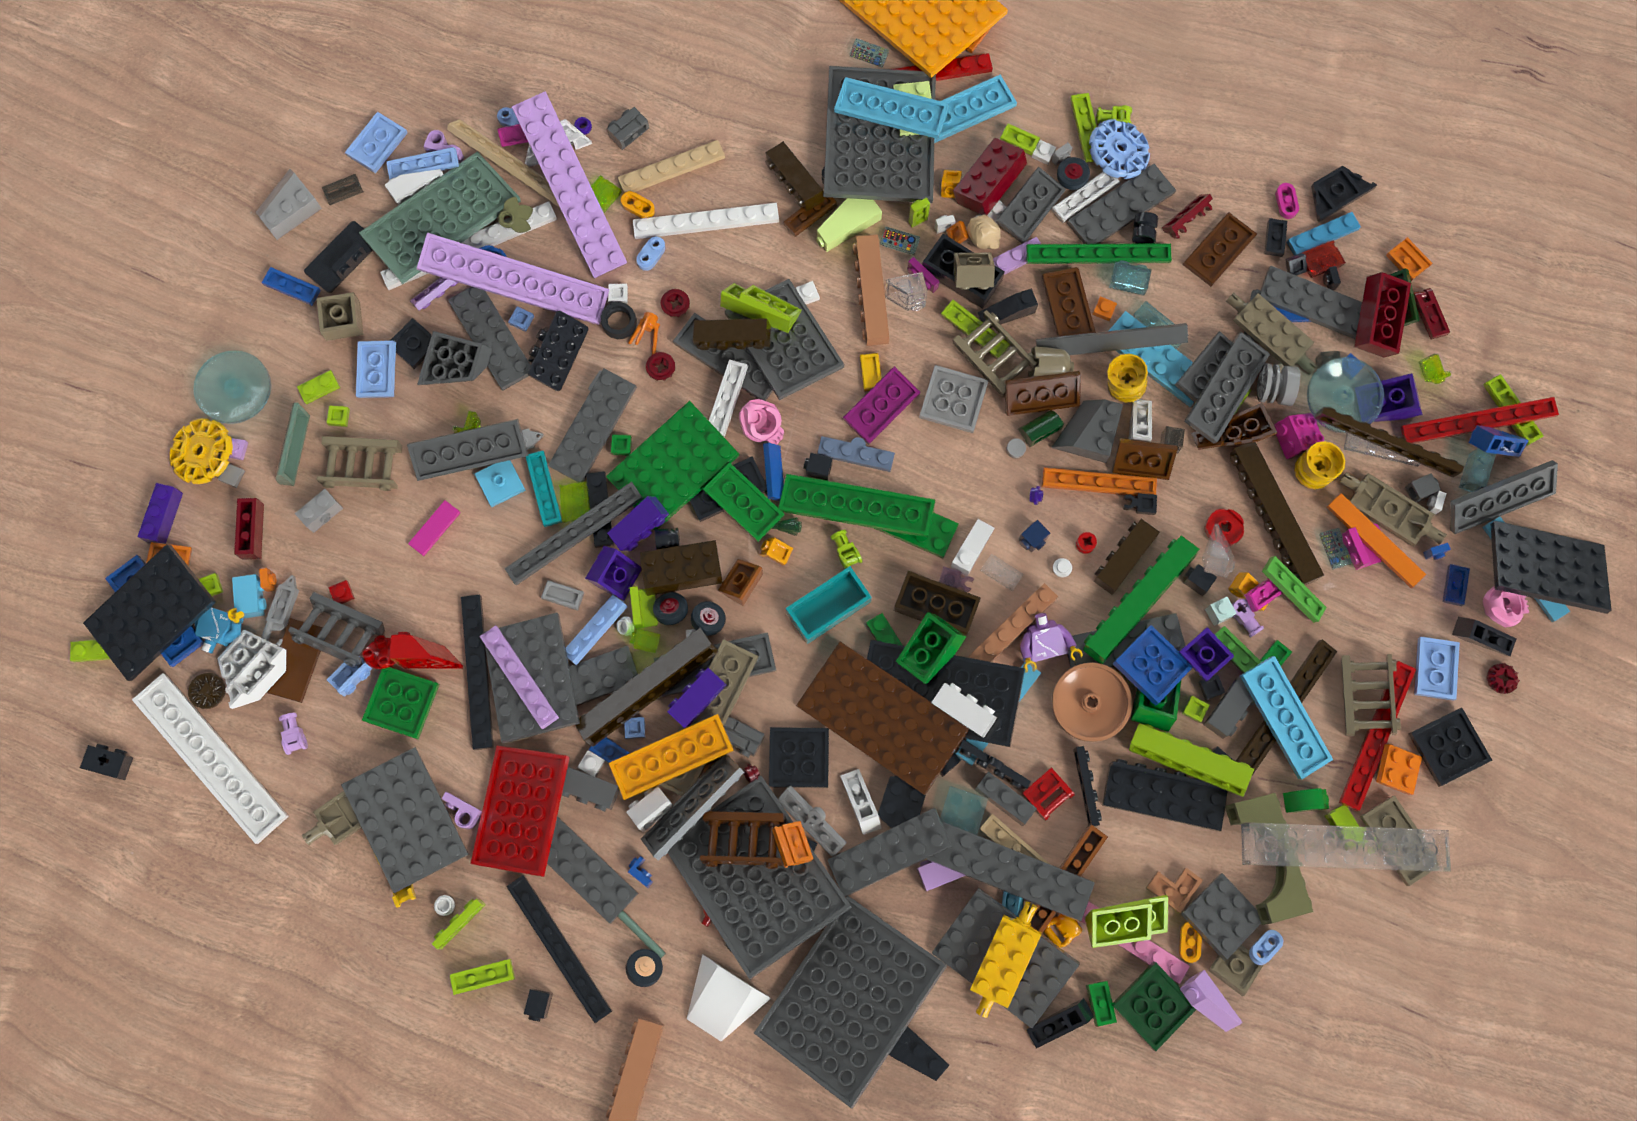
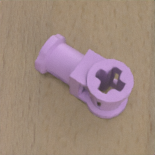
M1240 599L1232 603L1237 613L1233 618L1245 627L1249 633V638L1264 629L1254 618L1255 614L1252 612L1247 600ZM1241 606L1243 609L1238 612L1237 609Z
M288 713L279 717V721L282 722L284 729L281 732L282 746L287 755L291 754L292 751L308 748L303 730L297 725V713Z

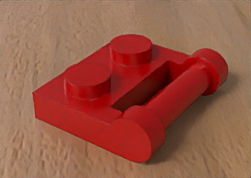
M1052 767L1022 793L1024 798L1037 808L1036 811L1044 821L1050 818L1049 815L1063 802L1075 795ZM1060 787L1063 792L1046 808H1043L1040 804Z

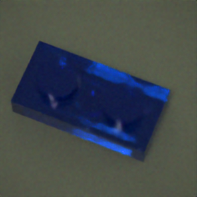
M1453 564L1448 565L1443 595L1444 603L1461 607L1465 605L1470 568Z

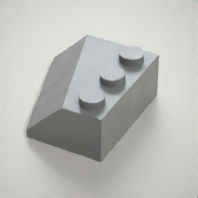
M289 169L255 213L278 240L322 208L297 175Z

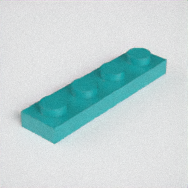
M543 450L528 454L526 461L543 526L547 527L562 523L563 520L545 452Z

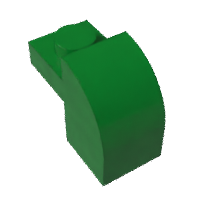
M1306 789L1283 793L1286 813L1329 809V797L1326 789Z

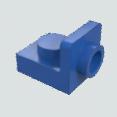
M642 856L639 858L635 857L628 866L630 868L628 873L649 888L653 883L650 879L652 875L643 868L641 871L638 870L645 859Z

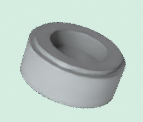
M1012 439L1006 447L1007 454L1012 458L1022 457L1026 451L1025 443L1020 439Z

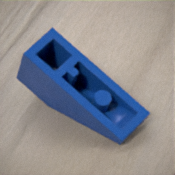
M1477 425L1468 443L1486 453L1520 457L1529 440L1490 427Z

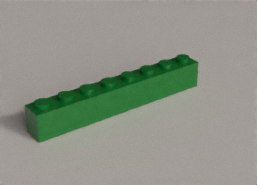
M1182 535L1177 540L1173 539L1167 546L1169 550L1166 553L1162 552L1155 560L1157 563L1154 567L1150 565L1144 572L1145 577L1142 580L1138 579L1132 586L1133 591L1130 594L1127 592L1124 594L1118 608L1114 606L1108 613L1110 617L1106 621L1102 620L1097 625V632L1094 635L1089 634L1084 640L1085 647L1083 651L1099 664H1103L1197 556L1200 549Z

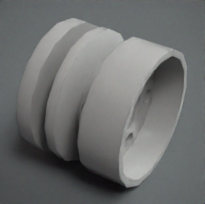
M1265 363L1260 371L1257 382L1258 402H1265L1267 400V403H1273L1276 398L1278 404L1292 406L1299 391V367L1284 366L1280 373L1279 365L1274 364L1272 367V364Z

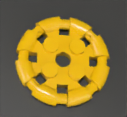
M208 418L193 420L189 422V425L183 426L172 440L174 443L169 451L170 465L174 467V473L181 480L187 483L192 482L193 484L211 482L212 478L215 476L219 477L229 464L228 459L233 452L232 438L228 436L226 427L216 420L210 421ZM202 446L201 454L197 455L198 448ZM222 452L221 457L217 458L218 453Z

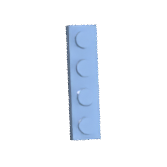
M454 147L386 161L389 179L404 174L459 167L457 151Z
M612 595L566 647L567 658L577 665L628 606Z

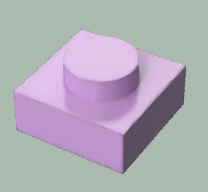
M232 438L233 452L229 458L244 460L248 442Z

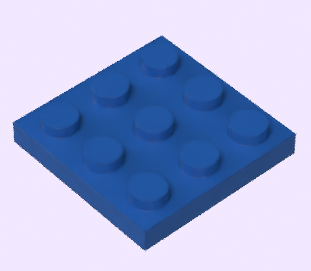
M1152 625L1113 663L1155 706L1193 668L1180 655L1179 651Z

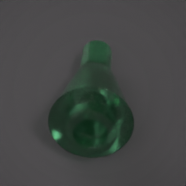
M798 517L781 520L772 529H778L779 531L797 536L798 533H801L802 522L799 521Z

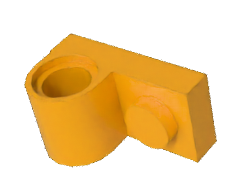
M1239 572L1228 590L1236 597L1246 599L1244 594L1260 583L1248 572ZM1265 605L1258 611H1264L1267 605Z

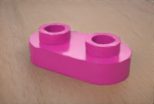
M1282 183L1275 193L1279 213L1285 219H1292L1299 211L1296 190L1292 184Z

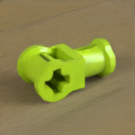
M1127 105L1113 106L1112 110L1098 107L1096 124L1110 119L1132 124L1130 121L1132 107Z
M840 530L834 533L831 539L835 541L838 547L837 554L845 570L849 566L863 563L853 542H849L846 536L847 531Z

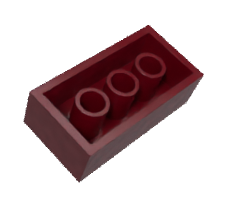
M994 137L954 188L953 192L957 204L978 214L988 215L1027 165L1025 151Z
M1383 272L1366 277L1355 348L1383 358L1399 354L1411 288L1410 282Z

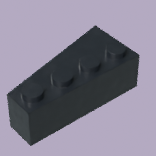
M908 1026L889 1053V1056L935 1081L949 1067V1064Z

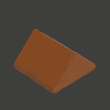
M737 559L718 591L744 606L763 575L762 567Z

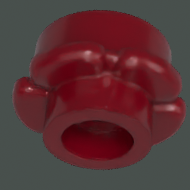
M747 764V767L743 769V774L749 783L755 779L758 780L760 773L755 765Z

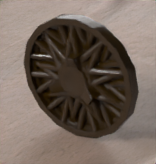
M203 673L191 681L188 688V696L194 706L201 709H211L223 700L226 687L224 681L218 675Z

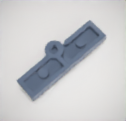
M821 436L817 453L818 455L833 458V460L891 472L895 455L894 452L866 446L865 441L860 437L854 438L850 443Z

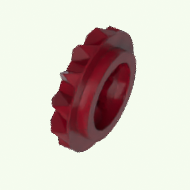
M671 289L664 293L660 304L664 314L679 318L680 315L686 314V311L690 308V299L684 291ZM678 298V303L680 304V306L676 305V307L673 309V305L671 304V302L674 303L675 300H677Z
M665 352L655 353L648 358L646 371L650 378L652 377L656 381H665L667 378L672 377L675 371V361L671 355ZM663 361L665 369H662L659 373L658 367L655 366H660Z
M1506 663L1495 664L1487 673L1488 684L1495 692L1508 694L1517 689L1520 680L1518 679V672L1513 669V666H1509ZM1505 674V677L1510 680L1503 683V679H1500L1498 676Z

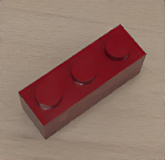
M237 498L234 555L242 560L262 559L264 503L257 498Z

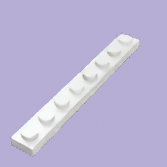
M777 203L634 219L633 226L635 239L778 223L779 215Z

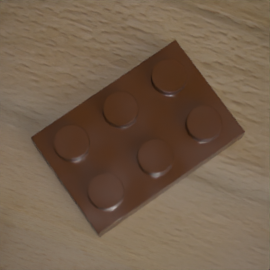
M1120 438L1112 468L1113 473L1169 480L1178 448L1176 445Z

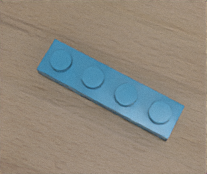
M1350 212L1288 239L1286 243L1294 256L1300 253L1304 254L1358 231L1361 226L1353 212Z

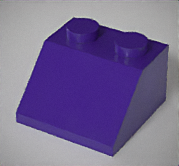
M603 546L585 579L596 587L624 601L642 568L617 549Z
M1208 627L1179 652L1205 681H1208L1234 657Z

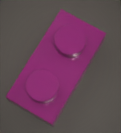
M914 257L910 259L907 267L908 273L913 278H917L924 289L934 293L939 287V280Z

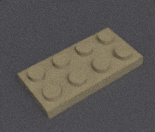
M1395 795L1360 816L1406 886L1412 885L1442 865Z

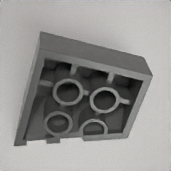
M433 331L417 385L474 381L487 367L492 349L480 343Z
M1106 399L1083 401L1052 448L1106 463L1111 454L1123 404Z

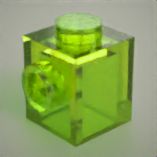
M636 628L635 632L631 633L629 643L632 644L634 649L656 653L660 634Z

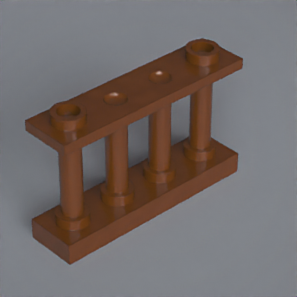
M708 811L703 814V820L710 826L708 856L700 855V860L705 866L717 867V864L766 865L768 869H777L778 866H783L782 859L776 858L777 844L772 829L775 826L779 827L786 824L784 813ZM720 824H728L730 827L728 856H716L717 835ZM740 825H748L750 827L748 857H736L737 835ZM760 825H768V828H770L768 857H756L757 835Z

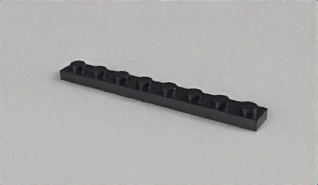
M480 594L461 597L472 746L473 750L494 748L487 656L485 644L480 638L483 632H485L482 596Z
M522 875L506 886L593 1022L596 1024L610 1014L613 1010L526 876Z

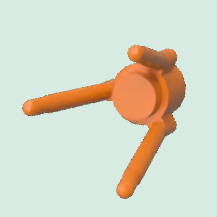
M645 312L643 319H640L639 325L632 334L628 344H632L637 336L635 345H638L644 331L651 332L654 329L652 355L655 354L660 326L657 323L658 316Z

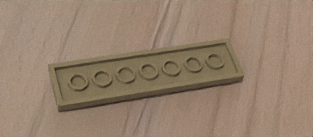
M723 639L709 669L723 680L727 686L690 726L716 714H719L723 726L725 725L759 656ZM680 725V727H679V729H678L677 732H679V731H681V730H683V729H685V728H684L682 725ZM705 764L660 784V786L683 796L699 779Z

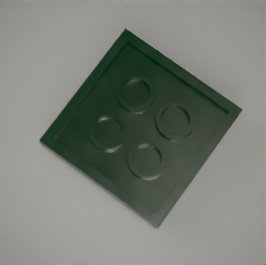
M1155 961L1111 1004L1155 1052L1197 1010L1187 1000L1180 987Z

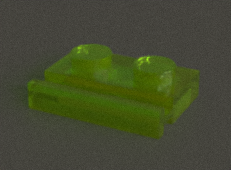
M601 175L591 185L603 213L607 211L622 193L620 188L609 180L604 179Z
M587 482L559 485L563 523L573 522L590 510Z

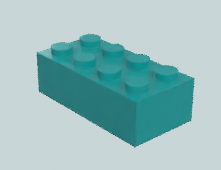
M849 566L788 606L786 614L805 642L809 644L871 603L872 597L851 566Z

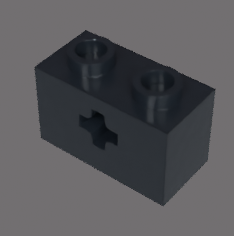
M98 743L96 747L87 746L79 768L126 780L133 757L126 756L127 752L115 749L114 752L108 751V746Z

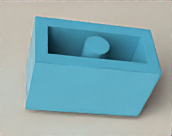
M256 574L233 577L234 608H237V612L242 611L244 613L242 619L265 616L264 609L267 608L265 598H263V591L265 590L260 586V577Z

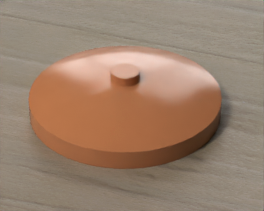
M1083 663L1069 669L1058 680L1052 695V709L1058 724L1070 736L1086 742H1099L1113 737L1126 725L1132 710V697L1126 681L1114 669L1099 663Z

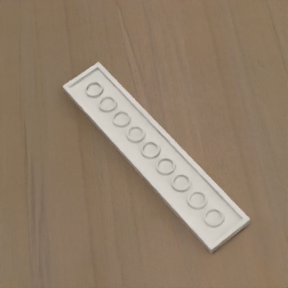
M162 673L132 699L255 844H259L289 817L166 674Z

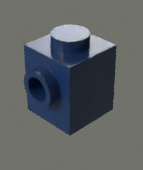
M1037 519L1021 533L1019 543L1025 550L1029 549L1031 553L1035 549L1039 551L1046 544L1045 540L1049 537L1050 532Z

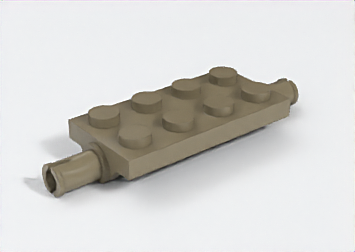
M1235 293L1226 300L1238 311V315L1233 321L1284 366L1292 367L1294 364H1298L1309 375L1318 367V365L1305 356V352L1313 345L1314 341L1259 293L1250 303H1245Z
M1346 472L1340 480V483L1354 491L1350 502L1368 519L1408 544L1415 546L1419 539L1425 535L1441 544L1446 537V533L1432 526L1431 520L1435 515L1434 513L1368 473L1362 481H1359Z
M344 791L313 812L318 820L317 825L305 834H302L303 839L306 838L304 841L308 845H311L321 836L327 835L334 845H338L362 828Z

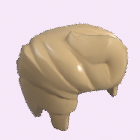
M987 215L971 218L967 226V233L973 244L980 249H997L999 247L1001 230L997 223Z

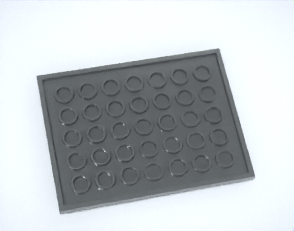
M829 66L824 197L914 202L918 199L923 200L927 198L930 203H933L935 138L911 134L900 137L899 129L835 113L834 108L845 77L893 89V85L929 81L931 98L935 100L936 74L930 78L923 71Z
M762 776L710 810L716 812L784 813L786 824L793 823ZM702 816L668 852L750 980L852 908L811 847L810 850L814 858L811 862L791 865L786 868L784 864L783 866H778L777 869H768L766 865L717 864V867H707L701 862L700 855L708 856L710 826L705 823ZM720 824V827H718L716 856H728L730 833L728 824ZM740 825L738 827L736 857H748L750 827L748 825ZM760 825V828H758L756 857H768L770 835L768 825ZM777 847L776 858H781Z
M847 896L846 899L852 908L826 926L754 1034L853 1109L947 965Z

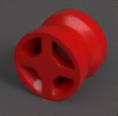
M1090 532L1082 533L1076 541V548L1082 554L1091 553L1097 545L1096 536Z

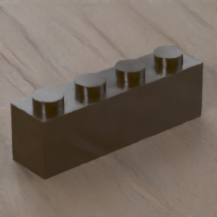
M784 141L765 152L767 158L765 161L766 165L770 170L773 169L779 182L783 181L787 192L795 196V201L799 207L803 206L806 211H809L825 201L823 189Z
M768 319L694 320L693 343L700 350H709V348H717L719 350L736 348L742 350L746 347H753L755 349L770 347L771 325Z
M1142 518L1138 523L1133 522L1128 529L1130 532L1128 537L1123 536L1117 543V546H1119L1116 552L1111 551L1105 559L1108 561L1106 566L1103 567L1101 565L1094 574L1097 576L1094 582L1111 595L1118 589L1160 533V531Z

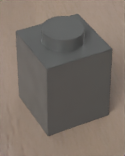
M1432 473L1414 480L1405 486L1411 500L1416 503L1431 495L1433 496L1441 490L1438 480L1433 477Z

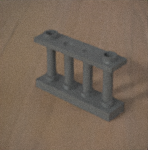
M313 592L309 598L313 610L299 630L293 627L288 629L292 637L291 639L298 644L304 643L341 659L350 667L356 666L360 668L363 663L359 655L372 635H383L385 632L383 622ZM326 612L330 614V618L317 638L306 634L320 613ZM342 619L348 624L334 645L324 641L337 620ZM360 627L365 630L352 653L341 649L354 628Z

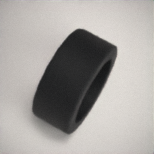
M613 302L607 305L601 314L602 327L611 338L617 340L625 339L631 336L636 329V315L633 309L626 303ZM616 312H624L628 314L630 319L627 327L621 330L612 329L608 324L609 317Z

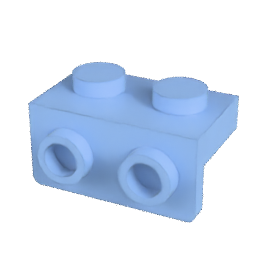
M360 655L359 657L363 663L360 668L356 666L350 667L343 663L327 679L337 692L344 697L353 693L356 685L361 680H365L373 669L364 662Z

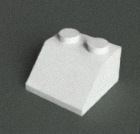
M659 787L647 790L642 800H635L628 806L627 814L642 832L658 821L673 806Z

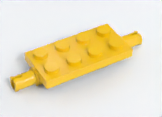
M1025 901L1023 909L1016 919L1003 915L970 988L971 991L983 996L976 1009V1013L981 1015L983 1008H985L982 1017L987 1018L994 1002L1006 1008L1009 1007L1042 933L1035 930L1030 923L1037 910V906L1032 904L1028 911L1031 902Z

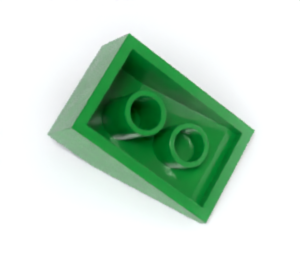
M927 612L896 662L927 684L956 654L966 636L938 615Z
M1181 681L1156 706L1137 688L1131 720L1169 732L1177 720Z

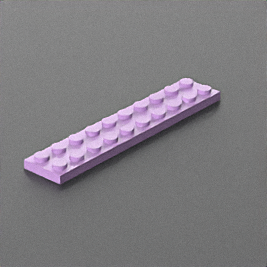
M546 91L512 106L594 279L627 264Z
M430 233L426 235L417 265V270L553 312L562 311L573 318L596 325L600 324L601 314L609 293L607 288Z

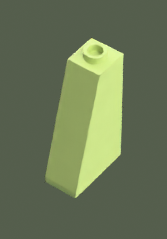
M847 198L817 229L816 241L821 248L824 247L826 252L880 221L882 219V211L874 200Z

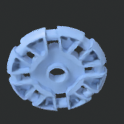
M1110 119L1103 121L1092 131L1089 139V145H1091L1090 154L1097 166L1100 165L1103 168V172L1114 178L1123 177L1124 179H1130L1141 174V170L1146 169L1150 159V153L1148 152L1150 147L1144 134L1140 133L1135 125ZM1117 145L1122 146L1124 151L1119 150ZM1105 158L1110 161L1109 164L1104 160Z

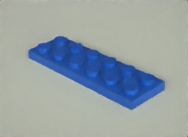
M136 555L105 579L116 592L146 563L139 555ZM192 625L161 653L171 667L176 666L204 644L203 639L195 635L196 630Z

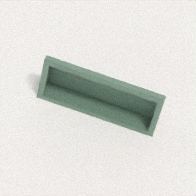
M293 403L276 473V481L281 485H295L310 415L299 403Z

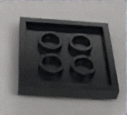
M1462 707L1408 733L1438 787L1493 761Z
M770 727L769 787L828 788L829 728Z

